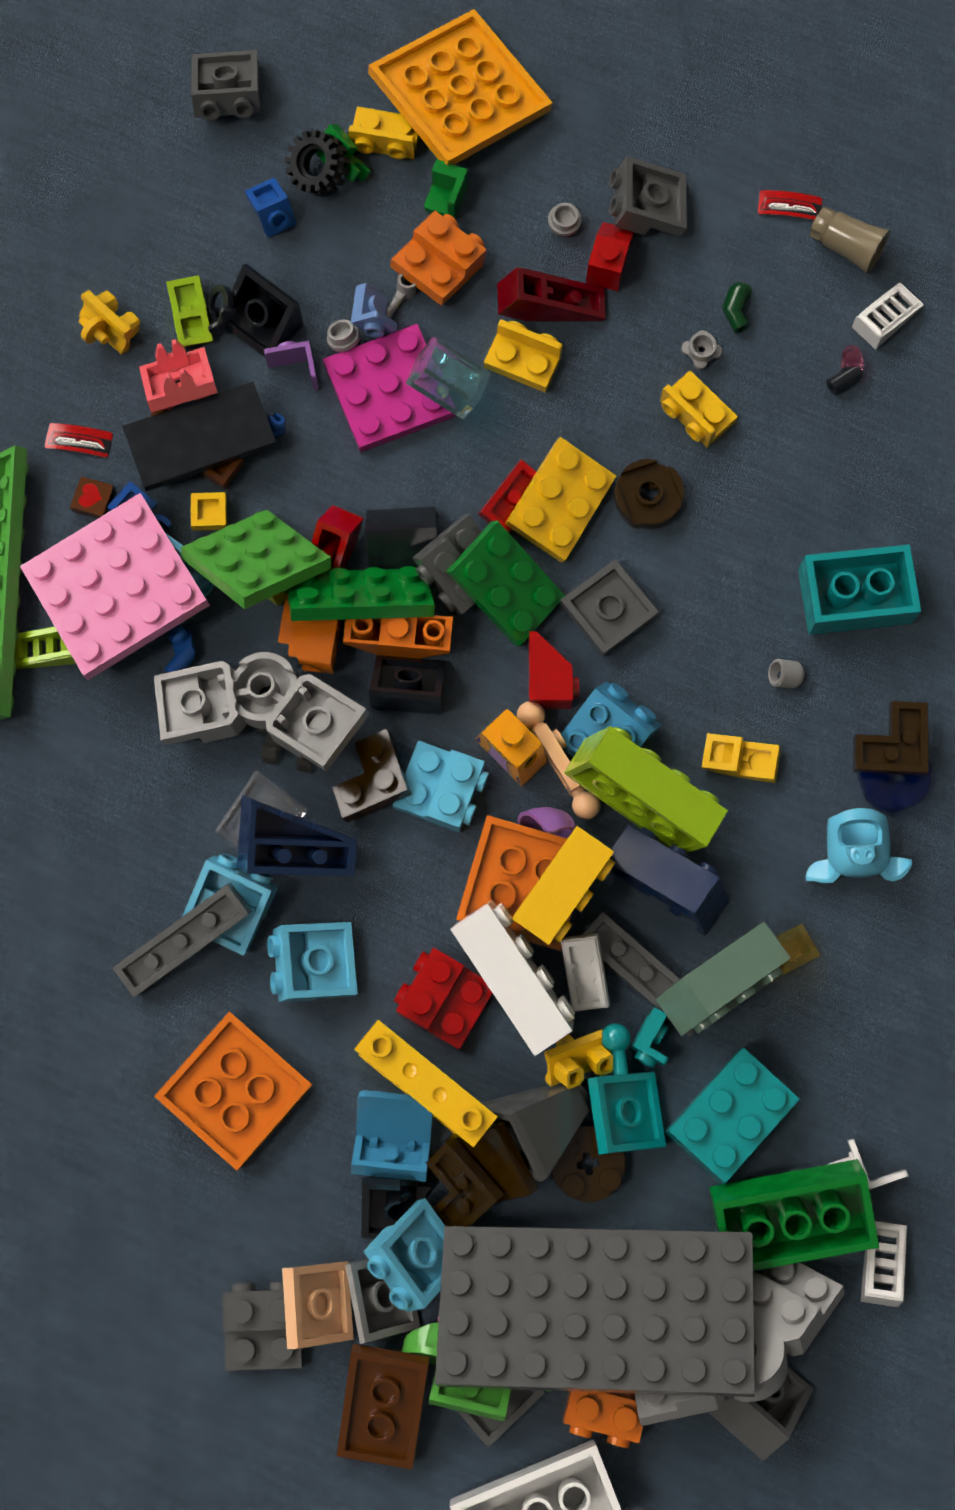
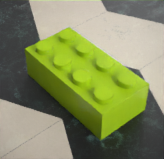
M609 726L584 739L564 771L566 776L639 828L644 827L653 832L660 839L659 842L668 848L671 845H675L687 853L708 846L728 812L727 809L719 804V799L708 791L697 789L690 783V778L681 771L668 768L660 762L661 758L658 754L636 745L631 741L632 737L621 728Z

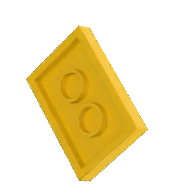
M559 437L513 509L505 525L562 563L569 556L616 478V475L571 443Z

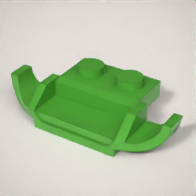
M439 1322L424 1325L407 1334L401 1352L430 1357V1364L436 1365ZM434 1375L429 1404L505 1422L511 1389L437 1387Z

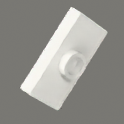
M599 934L563 937L561 946L573 1010L582 1011L608 1008L610 1000Z

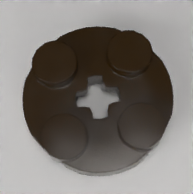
M641 459L635 461L622 471L621 476L617 480L614 491L616 508L619 514L633 528L654 529L662 527L672 521L680 511L684 496L683 482L675 469L669 465L667 468L663 464H659L658 460ZM644 487H648L650 491L656 490L658 492L654 496L653 501H648L640 496L643 494Z
M581 1126L577 1129L551 1171V1175L555 1184L567 1196L580 1202H596L607 1198L620 1186L625 1173V1157L623 1152L599 1155L595 1127ZM583 1153H589L591 1159L598 1160V1166L593 1168L592 1175H586L584 1169H578L577 1162L583 1160Z

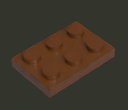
M353 1344L336 1456L413 1470L430 1357Z

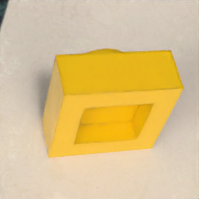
M226 492L191 493V528L193 531L221 530L227 526Z

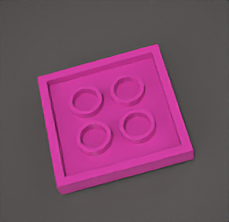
M418 324L358 345L348 351L323 358L324 367L360 453L455 417V410Z

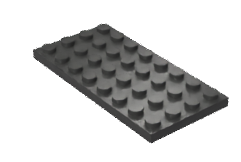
M444 1226L435 1385L437 1387L755 1397L752 1232Z

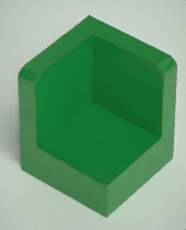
M436 159L432 168V186L424 203V210L430 213L436 211L442 216L449 214L456 218L468 187V169L453 164L446 165L444 161Z

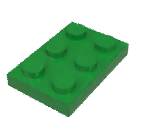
M491 521L446 571L514 646H521L529 637V632L534 631L557 606L560 600L565 597L499 521Z

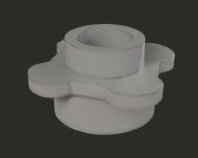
M701 330L693 335L690 341H685L682 344L681 351L693 360L695 368L704 369L710 360L721 356L722 348L716 344V340L711 334ZM702 347L705 349V351L700 352L698 349Z

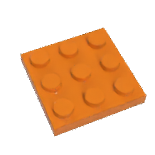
M487 815L456 920L461 921L491 900L494 901L496 906L502 903L511 917H513L562 848L567 838ZM572 913L570 914V916H569L568 919H567L568 922H570V918H571ZM513 921L510 925L516 936L523 934L528 942L558 951L562 949L561 942L559 943L555 939L548 945L516 921Z
M229 1011L154 1097L236 1171H239L313 1085Z

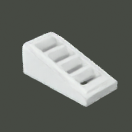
M899 282L855 318L852 328L876 350L913 317L924 304ZM899 295L911 307L907 309L895 297ZM890 302L902 314H896L887 304ZM879 311H884L893 321L889 322ZM874 317L884 328L878 327L871 318Z
M875 1221L877 1236L896 1238V1245L879 1242V1248L865 1250L861 1302L899 1307L904 1298L907 1226ZM875 1251L895 1254V1259L875 1257ZM874 1268L893 1270V1276L874 1273ZM874 1284L892 1286V1290L873 1289Z

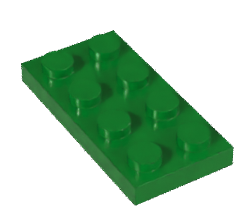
M405 566L400 569L370 567L365 570L334 568L286 590L291 621L434 617V601L429 585L419 577L415 570L416 567Z

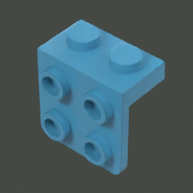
M606 681L593 690L561 733L567 745L563 750L574 757L585 738L609 726L623 729L632 737V742L642 747L647 740L654 736L661 727V724L655 720L656 715L649 708L643 705L638 706L628 698V692L623 687Z
M360 1091L357 1099L356 1138L351 1163V1174L426 1182L428 1168L426 1162L429 1160L433 1114L410 1095L381 1091Z

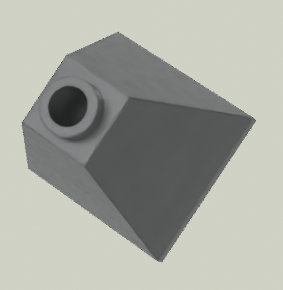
M562 1083L552 1087L547 1085L481 1102L498 1116L492 1124L504 1122L533 1179L540 1182L548 1178L589 1112L586 1105L588 1095L581 1085L568 1089Z

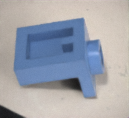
M367 283L356 286L351 324L363 330L365 335L374 338L397 331L398 323L386 316L388 297Z

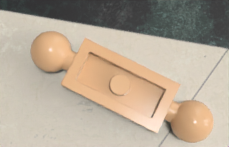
M529 701L523 703L517 710V718L528 729H531L534 735L542 742L546 758L570 797L573 796L574 798L572 801L573 812L581 819L588 820L594 818L601 808L600 799L564 774L571 761H569L563 751L567 747L563 737L557 729L551 731L548 725L544 724L545 712L539 703Z

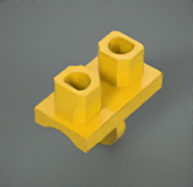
M90 290L81 294V299L84 303L79 313L80 319L78 321L83 326L81 338L87 344L97 340L103 345L108 342L121 355L127 352L130 346V339L139 332L140 319L132 312H126L120 317L117 316L115 312L118 310V302L116 297L108 290L96 296Z
M602 1029L575 1040L570 1034H567L556 1042L557 1047L544 1051L547 1063L545 1081L550 1087L562 1083L568 1089H571L581 1084L584 1080V1074L593 1070L597 1075L604 1076L613 1071V1055L602 1045Z

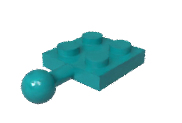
M610 1024L602 1031V1045L613 1055L614 1075L588 1079L598 1154L666 1147L655 1072L628 1073L625 1050L630 1044V1033L621 1024Z

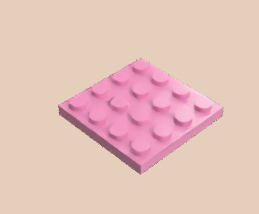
M141 493L20 566L81 673L87 680L210 606Z

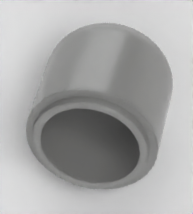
M775 659L768 671L769 681L774 687L797 688L802 684L805 677L802 664L793 660ZM779 671H781V676L778 679L777 674Z

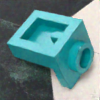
M656 1007L650 1010L630 1046L631 1050L637 1052L634 1058L653 1069L656 1064L661 1067L666 1065L669 1059L650 1047L652 1042L658 1045L668 1029V1025L663 1023L667 1015Z

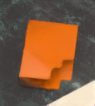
M286 595L278 642L289 645L288 655L290 657H297L298 663L302 664L301 668L303 671L334 674L342 620L291 621Z

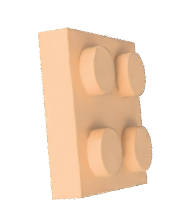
M348 1261L282 1268L287 1349H299L354 1340L351 1294L345 1267Z

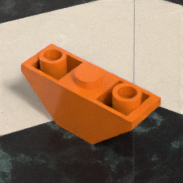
M434 615V617L345 620L343 644L383 656L421 659L450 653L453 617Z

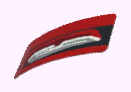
M761 190L758 214L787 215L815 220L821 211L822 198L790 191Z
M50 423L44 447L107 458L113 434L89 427Z

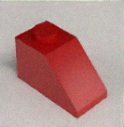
M602 223L596 235L588 262L587 284L618 292L635 232L615 227L611 223Z
M332 505L317 520L311 541L312 544L331 557V569L327 571L334 568L345 569L355 549L364 520L363 517L335 505Z
M530 631L528 641L529 702L539 703L543 709H571L573 698H579V677H573L572 665L537 631Z

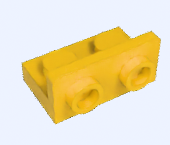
M357 106L353 125H350L348 130L349 138L358 147L356 150L361 153L369 154L374 152L386 154L394 159L415 158L419 135L402 114Z
M500 319L497 325V334L484 360L483 368L546 393L561 360L563 344L549 334H537L527 330L519 322H507Z
M691 370L672 387L668 384L662 390L660 402L664 412L673 419L677 418L685 426L687 434L694 441H701L707 448L737 421L738 416Z

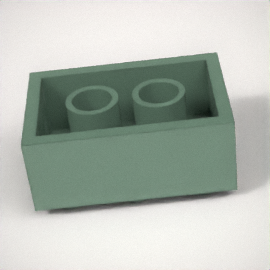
M762 922L684 976L655 1000L681 1036L692 1028L699 1034L784 973L779 966L791 957L766 923Z

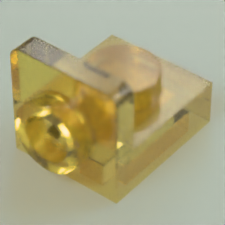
M803 924L776 936L791 958L779 966L784 973L773 981L820 956Z

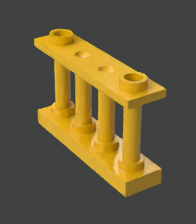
M380 1020L375 1022L354 1048L359 1057L403 1093L410 1095L431 1112L436 1120L453 1134L459 1135L473 1148L498 1117Z

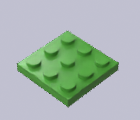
M267 509L181 547V557L186 563L244 609L331 569V557Z

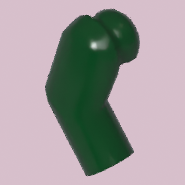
M737 282L729 287L722 305L723 312L735 334L745 331L750 326L742 311V307L748 301V298H751L752 289L748 284Z

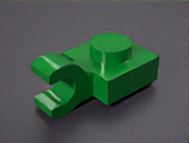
M329 124L324 133L340 139L343 142L342 146L346 147L349 152L343 155L350 158V164L344 165L345 169L350 170L349 175H345V177L351 182H354L357 177L361 182H364L371 171L365 163L353 156L358 147L338 124ZM322 150L317 151L316 155L325 164L324 152Z

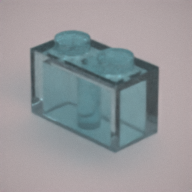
M432 337L418 354L406 384L456 416L464 419L480 401L491 373L437 338Z

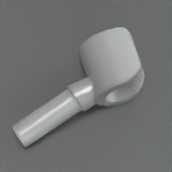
M399 274L397 278L396 294L387 307L386 316L389 318L392 317L404 299H410L416 293L417 287L415 283L409 286L404 285L406 279L403 277V274Z

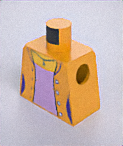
M508 709L502 712L475 738L478 744L521 787L547 763L542 742Z

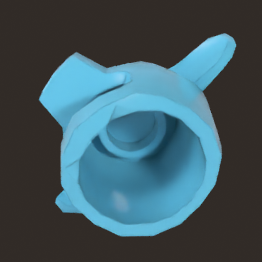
M850 809L828 818V859L813 863L809 867L805 878L807 882L833 883L840 875L852 878H865L880 874L885 880L894 882L907 875L912 866V859L890 857V831L885 814L873 809Z

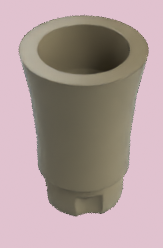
M824 206L815 218L809 236L822 242V246L843 256L868 274L879 260L888 242L891 230L860 221L841 211L837 213Z

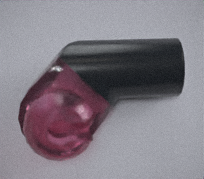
M849 345L844 348L841 372L826 381L828 389L832 394L836 395L861 379L864 357L858 346Z

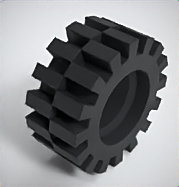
M318 130L302 132L303 138L296 136L293 139L297 145L295 147L289 145L287 151L292 152L291 157L285 156V163L291 164V167L285 168L286 174L292 176L289 179L290 182L297 185L296 188L317 196H329L328 192L334 194L338 191L335 184L343 186L345 183L341 179L342 174L349 175L350 170L345 169L344 165L350 164V158L343 156L349 152L346 147L342 146L343 142L335 138V136ZM322 150L325 154L324 169L318 176H313L310 172L311 158L317 151Z

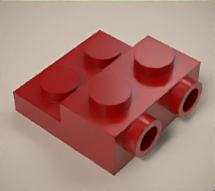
M433 947L429 954L424 951L420 954L412 969L418 974L411 985L404 983L401 986L393 1002L399 1005L396 1009L398 1015L460 1051L493 993L481 976Z

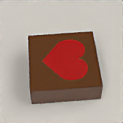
M81 476L70 509L72 512L98 519L108 513L107 506L112 502L116 489L114 485Z

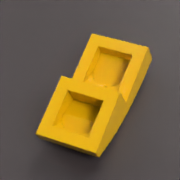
M707 733L701 768L724 775L776 783L781 748L780 745L746 742L742 737Z

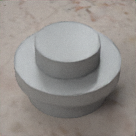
M560 203L549 212L548 226L556 235L570 236L580 228L581 215L574 205Z
M345 319L335 321L329 326L327 331V343L336 352H345L354 348L361 337L358 327Z

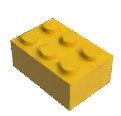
M576 826L512 919L548 945L553 939L560 943L572 926L567 921L572 911L576 908L582 912L594 893L588 890L593 881L597 878L602 882L614 866L615 862L610 859L614 851Z

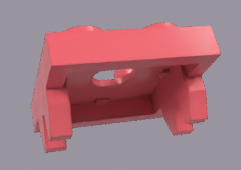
M174 339L172 340L173 351L167 353L162 343L157 344L156 362L139 366L151 413L159 410L167 411L173 409L176 405L192 400L197 401L218 393L204 347L186 352L185 347L178 340Z

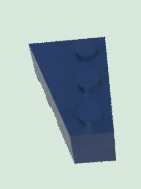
M242 795L237 867L247 874L354 877L356 839Z
M628 825L611 849L614 853L610 859L615 864L610 871L647 897L651 895L670 906L668 911L678 917L681 913L695 921L698 926L697 931L707 936L729 903L728 896L719 878L720 873L707 863L701 862L700 865H697L688 859L689 855L675 845H671L668 848L659 843L660 839L650 830L644 827L637 830Z

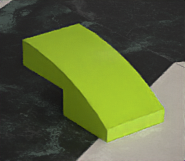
M200 276L166 281L178 341L184 347L213 342L212 333L208 330L210 322Z

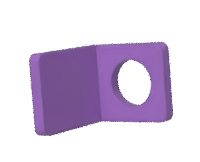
M286 341L277 347L264 349L268 368L308 361L313 390H319L309 341L299 343Z

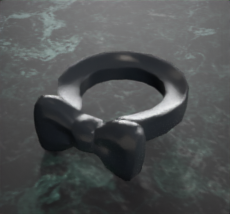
M215 285L207 301V313L211 323L208 326V330L210 333L223 335L226 325L237 315V310L233 308V293L230 287L226 285ZM222 293L224 307L220 308V316L217 318L214 310L217 296Z

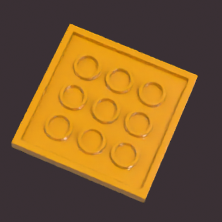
M475 9L369 64L368 74L438 160L444 161L446 165L459 163L551 111L553 104Z

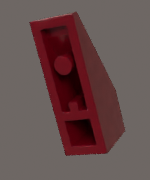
M516 267L497 283L498 315L527 322L603 321L606 319L605 292L603 287L521 267Z

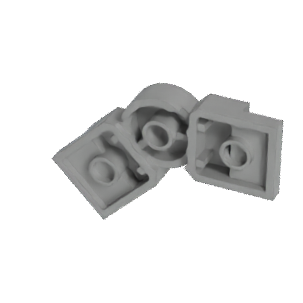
M258 652L243 658L236 670L232 669L224 661H218L154 676L160 740L164 745L200 738L203 743L238 736L246 724L255 728L267 729L274 742L299 758H306L327 772L369 716V712L365 707L313 675L307 674L298 678L294 669L285 658L271 652ZM271 686L266 693L258 695L261 689Z
M801 1263L767 1268L761 1275L757 1272L753 1274L755 1397L734 1396L736 1400L756 1402L770 1397L780 1389L788 1373L787 1353L791 1356L805 1353L844 1296L843 1285ZM634 1393L641 1426L719 1410L725 1401L724 1396Z

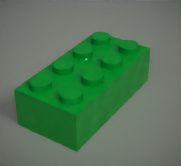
M858 1159L709 1187L717 1232H752L753 1271L879 1248L868 1179Z

